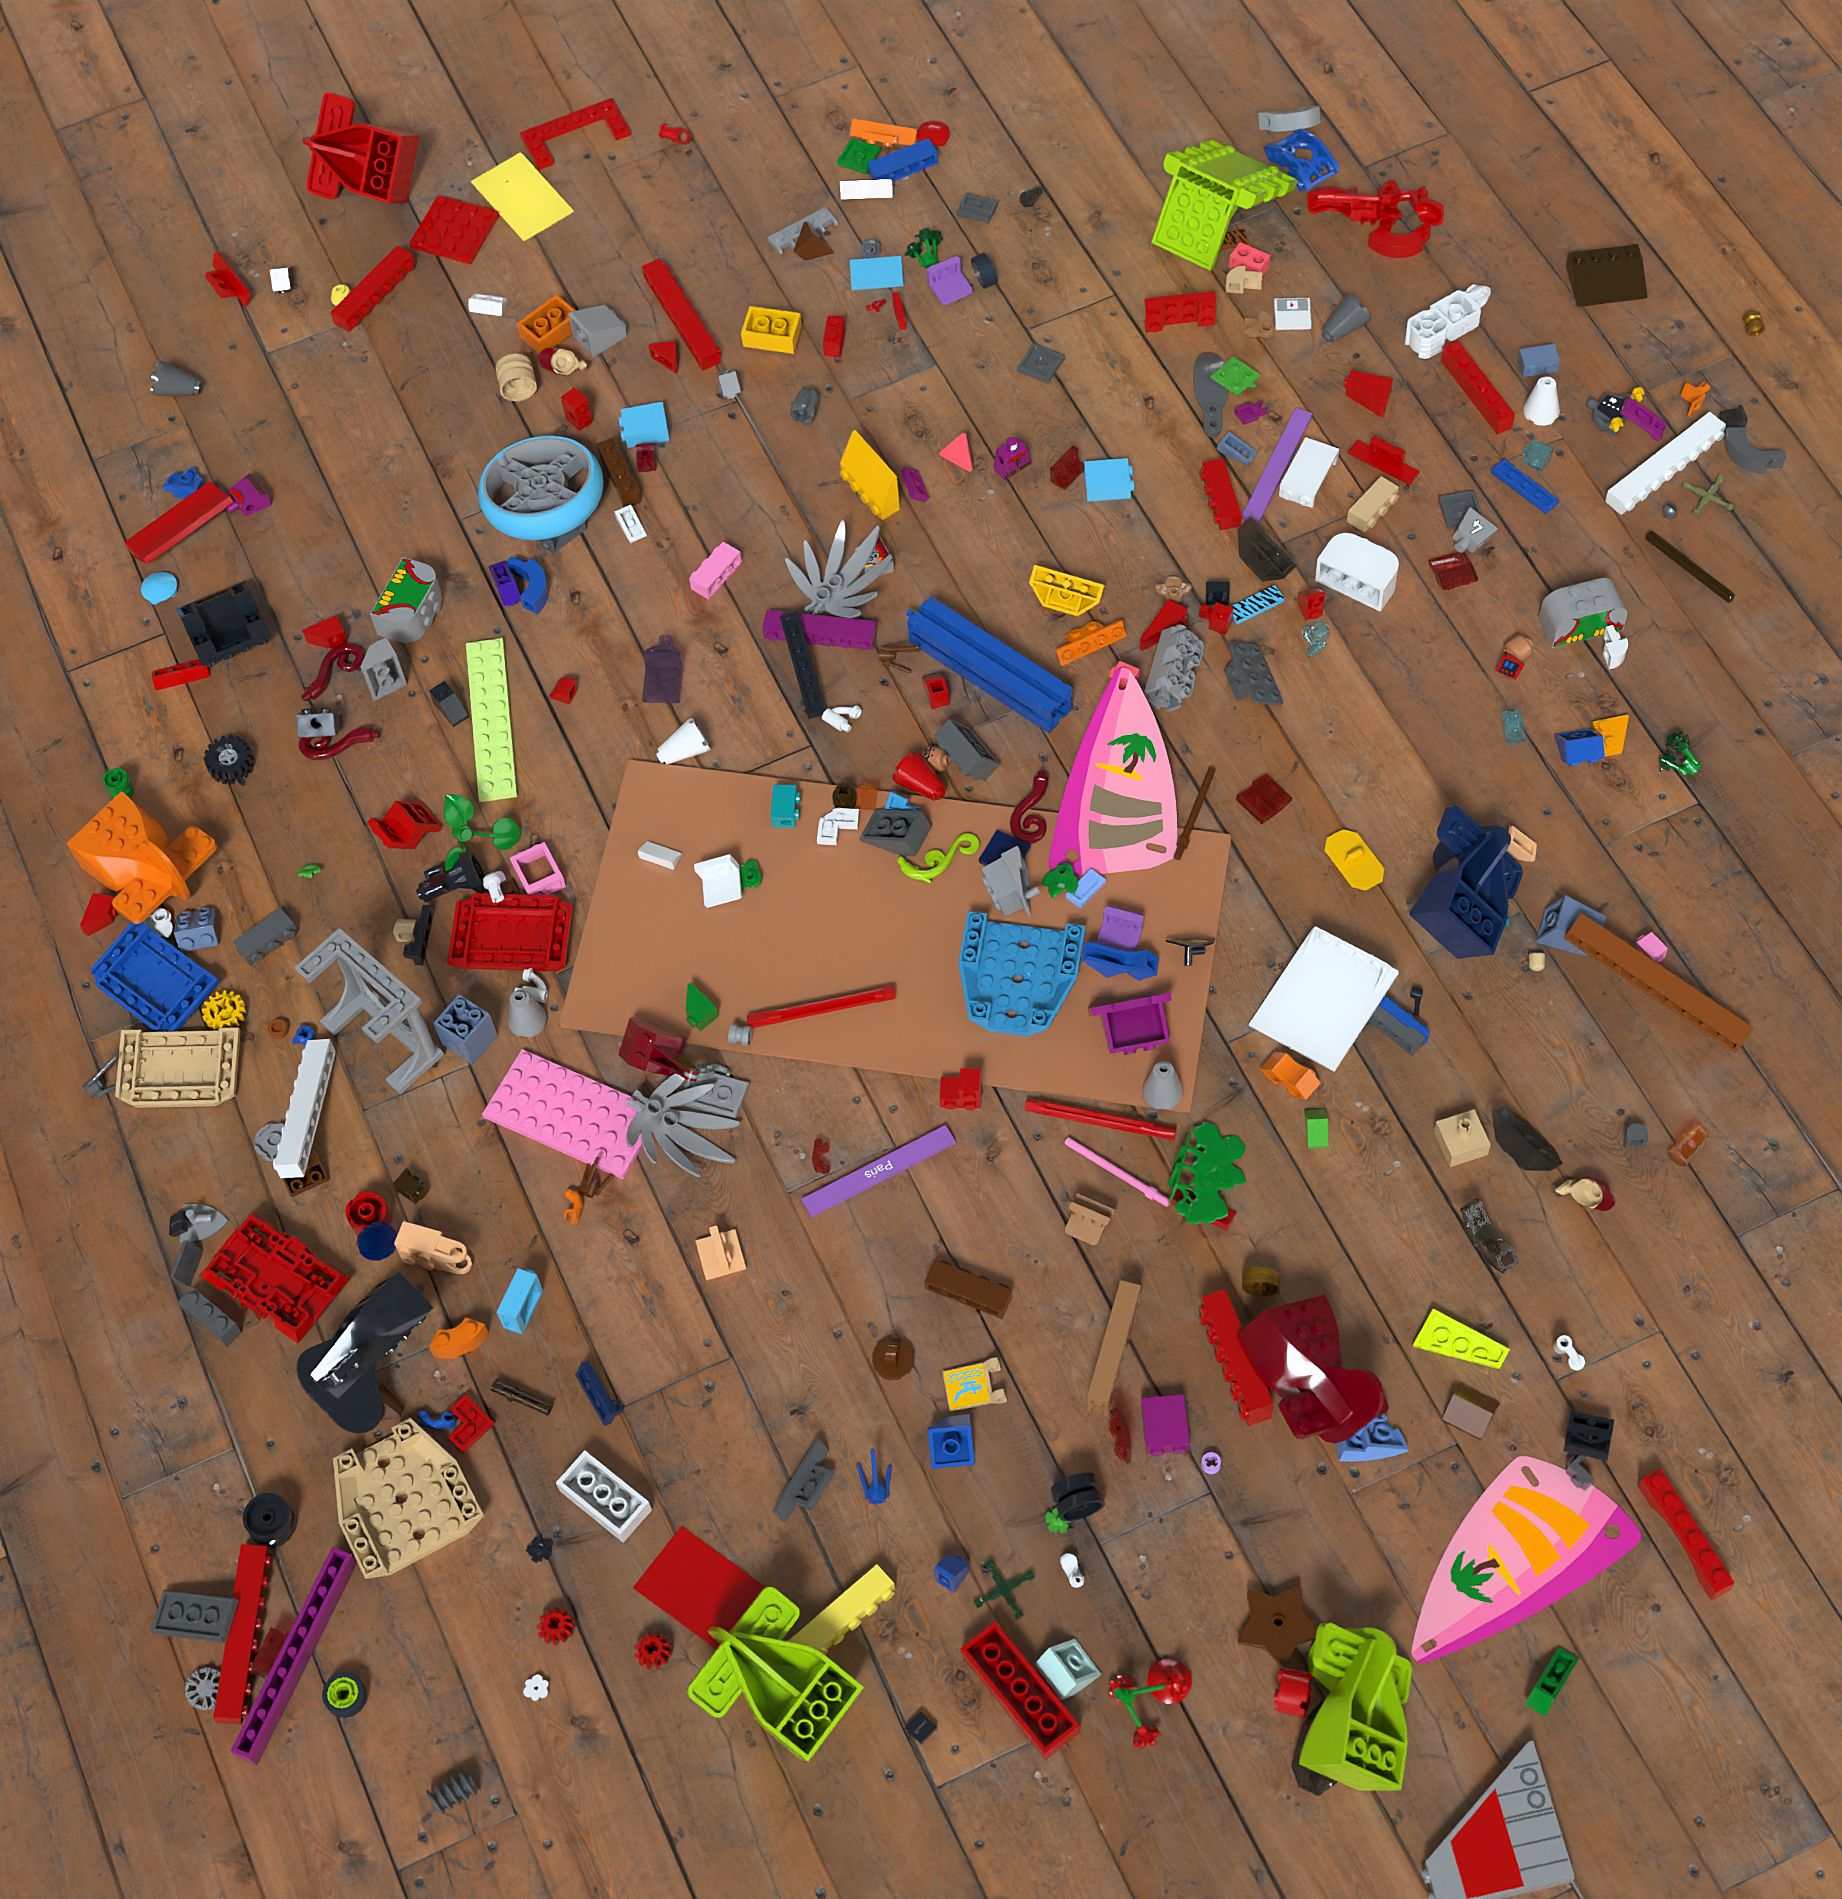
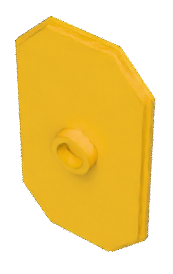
M1342 829L1327 837L1324 851L1351 887L1366 891L1383 882L1385 868L1358 833Z

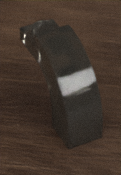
M1476 1198L1460 1208L1465 1220L1462 1224L1476 1249L1493 1268L1504 1273L1519 1263L1513 1246L1504 1241L1492 1227L1481 1200Z

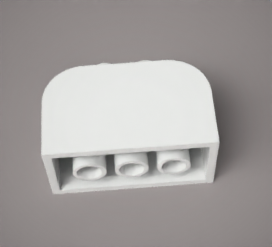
M1341 533L1330 540L1318 557L1315 581L1381 612L1395 591L1399 562L1395 554L1383 546H1378L1366 538H1361L1355 534Z

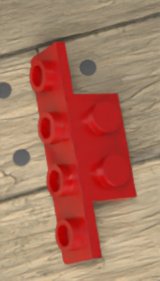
M214 252L212 266L216 271L206 272V280L221 298L237 296L245 307L248 306L251 297L250 290L244 285L221 254Z
M1376 436L1371 439L1370 446L1357 439L1348 451L1349 455L1407 485H1411L1420 473V471L1404 463L1405 451Z

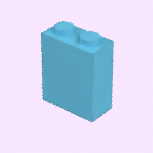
M663 402L621 409L622 416L618 417L620 428L624 427V430L621 431L622 441H626L628 448L635 447V444L670 441Z
M1128 458L1084 461L1087 502L1131 498V491H1134V481L1130 480V476H1133L1132 465H1128Z

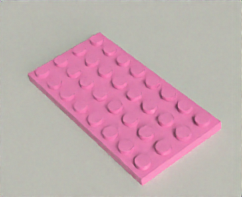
M523 1049L518 1054L482 1113L483 1118L584 1163H589L591 1166L598 1156L600 1159L596 1168L609 1174L612 1173L621 1179H624L643 1147L641 1131L639 1139L633 1147H628L626 1142L628 1126L637 1114L634 1108L626 1105L631 1096Z

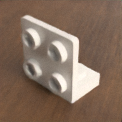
M730 854L694 864L695 872L703 881L704 905L707 908L742 898L739 864Z

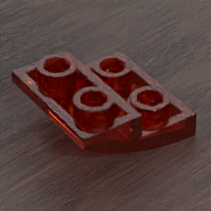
M1455 552L1429 560V567L1435 573L1436 582L1443 591L1478 581L1475 569L1465 552Z
M1267 774L1253 781L1250 788L1239 793L1236 797V800L1260 824L1267 822L1278 814L1293 799Z
M1115 1407L1110 1411L1109 1431L1115 1438V1454L1120 1460L1124 1459L1128 1465L1131 1463L1130 1433L1121 1412Z

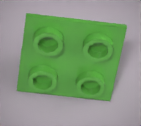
M1233 356L1210 378L1238 396L1246 388L1254 389L1257 384L1255 380L1261 375Z

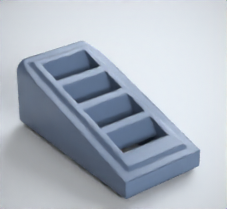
M1231 432L1225 435L1217 447L1219 452L1246 465H1249L1258 453V451Z

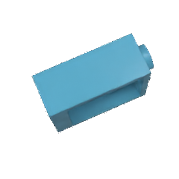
M517 1269L497 1310L503 1327L522 1335L543 1293L540 1281L534 1271L530 1269Z

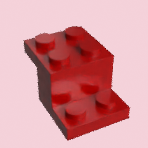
M394 801L384 818H370L367 822L372 832L389 849H415L426 832H439L443 827L421 802Z

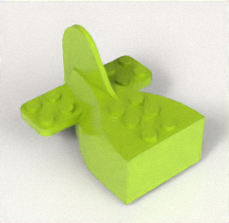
M766 1587L761 1590L729 1633L720 1627L711 1626L708 1633L720 1645L688 1685L687 1695L711 1716L719 1718L725 1715L743 1692L748 1708L757 1723L798 1759L809 1761L864 1687L821 1652L805 1645L781 1641L798 1619L799 1608L775 1588Z
M1321 1623L1317 1629L1316 1641L1311 1646L1308 1654V1667L1310 1672H1313V1676L1331 1692L1309 1728L1299 1764L1359 1791L1401 1790L1408 1745L1407 1726L1402 1705L1408 1701L1412 1674L1411 1663L1407 1659L1396 1655V1645L1393 1639L1379 1629H1343L1332 1623Z

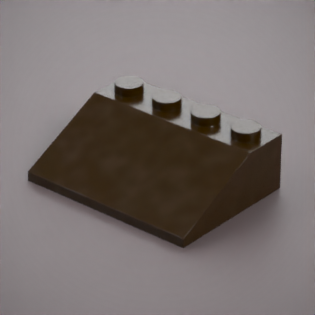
M1638 244L1568 253L1566 270L1577 307L1647 299L1643 259Z

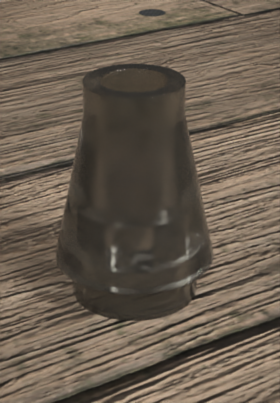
M1036 185L1022 192L1019 198L1021 205L1026 208L1032 207L1043 193L1042 187Z

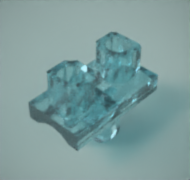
M1521 709L1501 711L1505 742L1508 745H1518L1519 742H1525Z

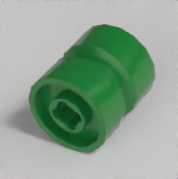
M113 768L105 773L103 783L112 799L121 791L130 799L135 792L134 786L125 770Z

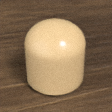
M1530 953L1529 968L1533 971L1543 970L1545 967V954Z

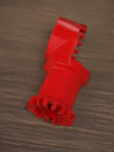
M662 123V126L659 128L661 129L659 130V138L672 139L673 142L685 145L692 139L689 130L680 127L673 128L665 123ZM681 132H685L687 135L686 140L683 142L679 138Z

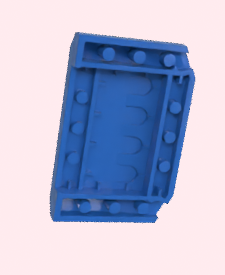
M131 922L90 969L95 977L97 987L155 1032H178L220 983L215 976L200 967L143 922L139 924Z

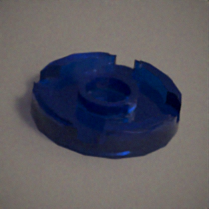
M386 1222L371 1223V1226L364 1227L357 1236L356 1244L360 1254L371 1261H379L389 1257L396 1249L394 1242L397 1232L391 1224Z

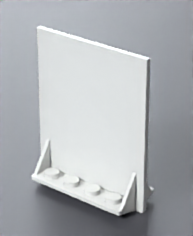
M1314 926L1249 1023V1026L1335 1072L1399 972L1386 962L1374 957L1373 954L1370 955Z

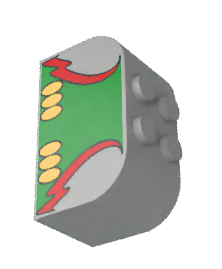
M402 557L370 613L377 635L402 643H411L419 640L425 634L427 628L432 625L436 612H439L443 600L435 571L431 566Z
M1600 578L1560 588L1550 593L1542 602L1539 620L1551 647L1555 648L1603 636L1607 626L1613 625L1616 632L1624 630L1628 613L1613 580Z

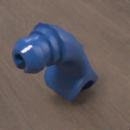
M421 1410L418 1413L419 1425L432 1430L453 1428L456 1425V1420L448 1421L453 1416L449 1411L444 1412L441 1419L438 1420L430 1417L426 1410Z

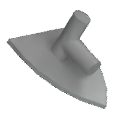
M183 1204L182 1211H186L189 1222L188 1231L180 1235V1242H183L184 1239L193 1242L210 1237L221 1230L229 1221L222 1213L212 1207L203 1204Z

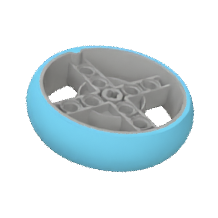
M560 436L533 437L510 445L488 463L479 482V504L486 519L500 532L522 540L549 539L575 529L591 516L602 496L603 474L595 456L582 444ZM582 469L588 476L583 487L578 493L567 489V481ZM507 482L514 486V495L499 507L494 503L499 489Z

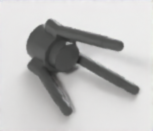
M117 1055L109 1060L93 1078L82 1085L92 1098L95 1095L100 1098L104 1094L116 1089L115 1084L101 1090L104 1086L98 1078L118 1058Z

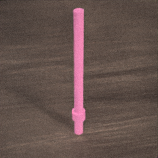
M1070 1137L1066 1139L1065 1145L1145 1193V1196L1150 1200H1156L1166 1207L1170 1205L1168 1198L1160 1194L1159 1190L1155 1187L1147 1186Z

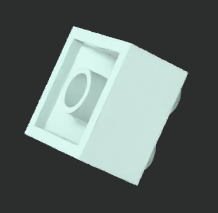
M1076 1639L1050 1647L1034 1664L1060 1700L1075 1695L1101 1675Z

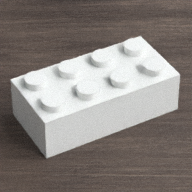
M586 1451L577 1458L556 1482L561 1493L623 1543L652 1511L649 1502Z

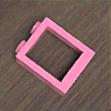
M545 842L536 844L530 849L518 852L510 857L512 867L526 895H549L566 887L563 876ZM545 856L554 874L529 885L520 867Z

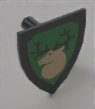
M1171 939L1166 940V942L1184 946V966H1192V955L1205 954V947L1202 946L1214 944L1215 940Z

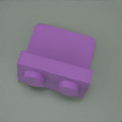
M958 256L926 268L927 283L942 305L972 294V287L961 273V264Z
M1106 906L1103 912V925L1096 944L1121 951L1135 952L1144 928V916L1137 912H1127L1118 907Z

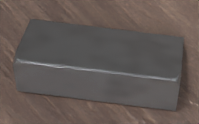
M185 1239L170 1277L176 1285L190 1287L203 1250Z

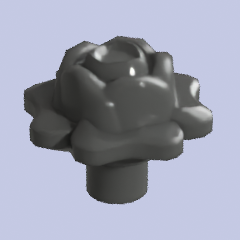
M875 239L864 240V244L860 246L862 249L861 255L866 256V259L877 258V254L881 252L879 249L880 243L876 242Z

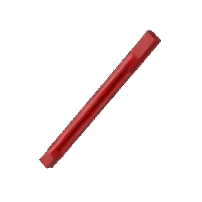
M892 985L746 1016L748 1026L757 1028L896 998Z
M1027 1098L1024 1111L1169 1140H1175L1177 1127L1044 1100Z

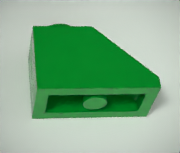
M691 982L687 984L686 1020L693 1028L696 1026L702 1031L719 1017L717 1008Z

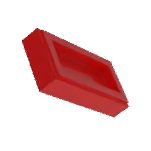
M898 292L892 293V305L899 330H906V317Z

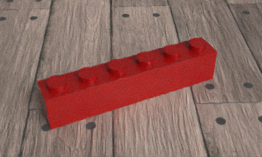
M396 246L330 312L334 324L348 332L356 327L416 266L413 254Z
M1457 340L1443 346L1440 361L1494 432L1498 435L1513 428L1514 412L1461 343Z

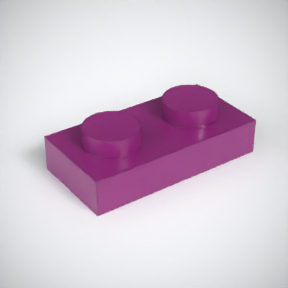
M904 467L900 472L910 497L914 500L926 502L929 496L918 471Z

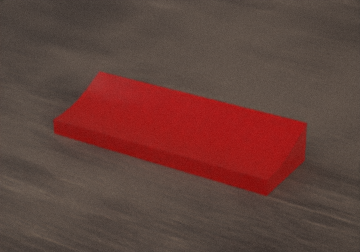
M209 481L124 543L133 557L145 564H149L232 504L233 500Z

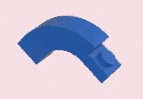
M511 556L507 560L511 573L529 582L527 589L520 596L522 606L538 615L544 608L549 595L544 571L531 558L525 563L522 559H516Z

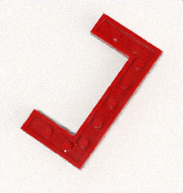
M612 98L519 132L538 170L554 165L553 158L546 148L544 141L604 119L616 141L631 136V131Z

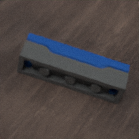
M1386 996L1383 997L1368 1022L1411 1056L1428 1042L1430 1031L1427 1026L1417 1022L1408 1011H1403L1393 999H1388Z

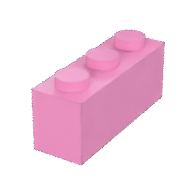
M722 542L713 550L708 559L702 562L698 570L691 574L689 578L691 589L710 599L742 563L740 551Z

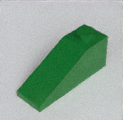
M1559 1647L1533 1688L1525 1705L1546 1716L1579 1659Z

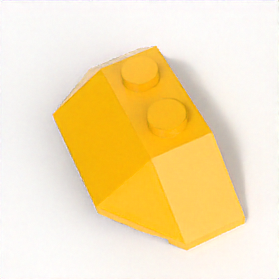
M1034 565L1029 581L1042 606L1075 616H1080L1098 605L1105 587L1103 584Z

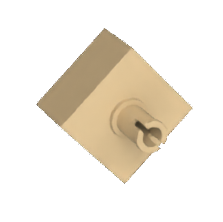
M1475 1109L1436 1121L1434 1134L1449 1167L1488 1155L1491 1144Z

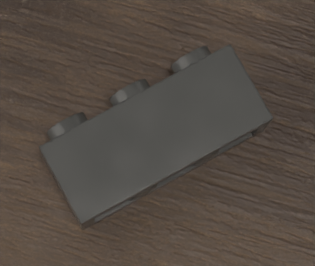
M280 908L233 941L237 952L251 967L253 964L260 962L264 956L275 951L285 941L292 939L298 931L293 921Z
M193 1287L178 1301V1304L186 1314L225 1347H228L242 1333L234 1321Z

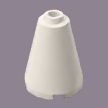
M1542 377L1538 380L1523 407V414L1528 421L1530 419L1535 425L1545 426L1552 424L1560 413L1556 382L1551 377Z
M692 717L657 748L659 752L656 755L661 763L671 764L711 750L699 727H696Z

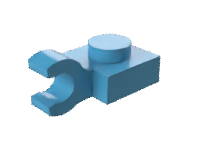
M895 791L890 792L884 808L885 810L921 811V808L908 804L910 798Z

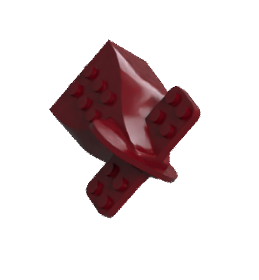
M1326 1295L1265 1309L1237 1334L1260 1378L1269 1388L1283 1398L1279 1402V1409L1296 1438L1305 1439L1318 1435L1326 1442L1340 1443L1353 1437L1371 1421L1381 1417L1389 1410L1388 1403L1384 1398L1382 1384L1373 1372L1367 1369L1342 1367L1338 1327Z

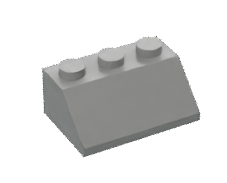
M387 638L370 645L360 668L371 697L375 701L406 686L407 683L397 655Z

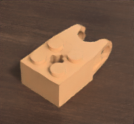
M403 1221L394 1242L403 1262L414 1265V1263L420 1264L428 1270H433L434 1268L456 1274H465L470 1271L472 1260L467 1255V1249L464 1244L445 1238L440 1231ZM455 1248H461L462 1252L456 1250ZM463 1260L468 1261L465 1268L460 1269L456 1267L457 1263Z

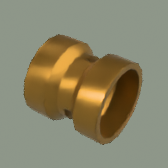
M1751 311L1744 316L1743 320L1747 326L1748 335L1758 336L1765 331L1766 327L1759 311Z

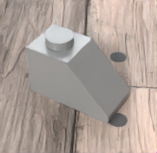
M730 369L715 373L722 396H727V399L737 397V393L741 391L736 371Z

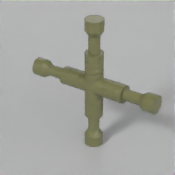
M1719 475L1716 478L1715 484H1712L1708 491L1700 487H1694L1688 481L1683 483V488L1690 489L1695 494L1703 497L1698 503L1699 506L1692 511L1694 517L1699 516L1701 509L1705 508L1709 501L1722 505L1729 511L1733 510L1734 504L1727 503L1722 498L1714 495L1718 490L1719 484L1725 480L1724 476Z

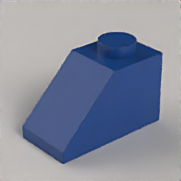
M951 1554L947 1555L934 1568L936 1582L955 1593L969 1573L967 1561L959 1555H956V1557Z

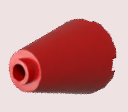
M914 751L915 754L913 755L911 753L907 754L897 765L896 769L898 772L896 775L893 774V781L930 800L935 801L943 798L946 793L945 785L922 755L917 751Z

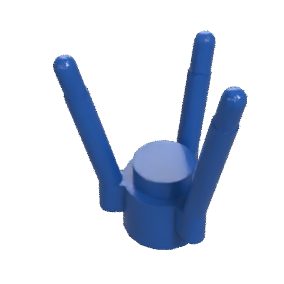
M871 1449L873 1484H870V1488H868L861 1465L858 1463L856 1466L864 1488L865 1499L869 1500L870 1504H881L886 1502V1498L889 1497L892 1466L889 1465L887 1468L885 1485L883 1487L881 1483H878L875 1450Z

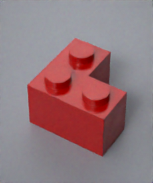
M960 1068V1077H941L940 1107L948 1110L955 1108H965L966 1110L981 1109V1069Z

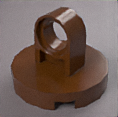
M889 1338L881 1341L875 1347L872 1354V1363L882 1378L899 1380L911 1372L914 1366V1353L911 1346L904 1340Z

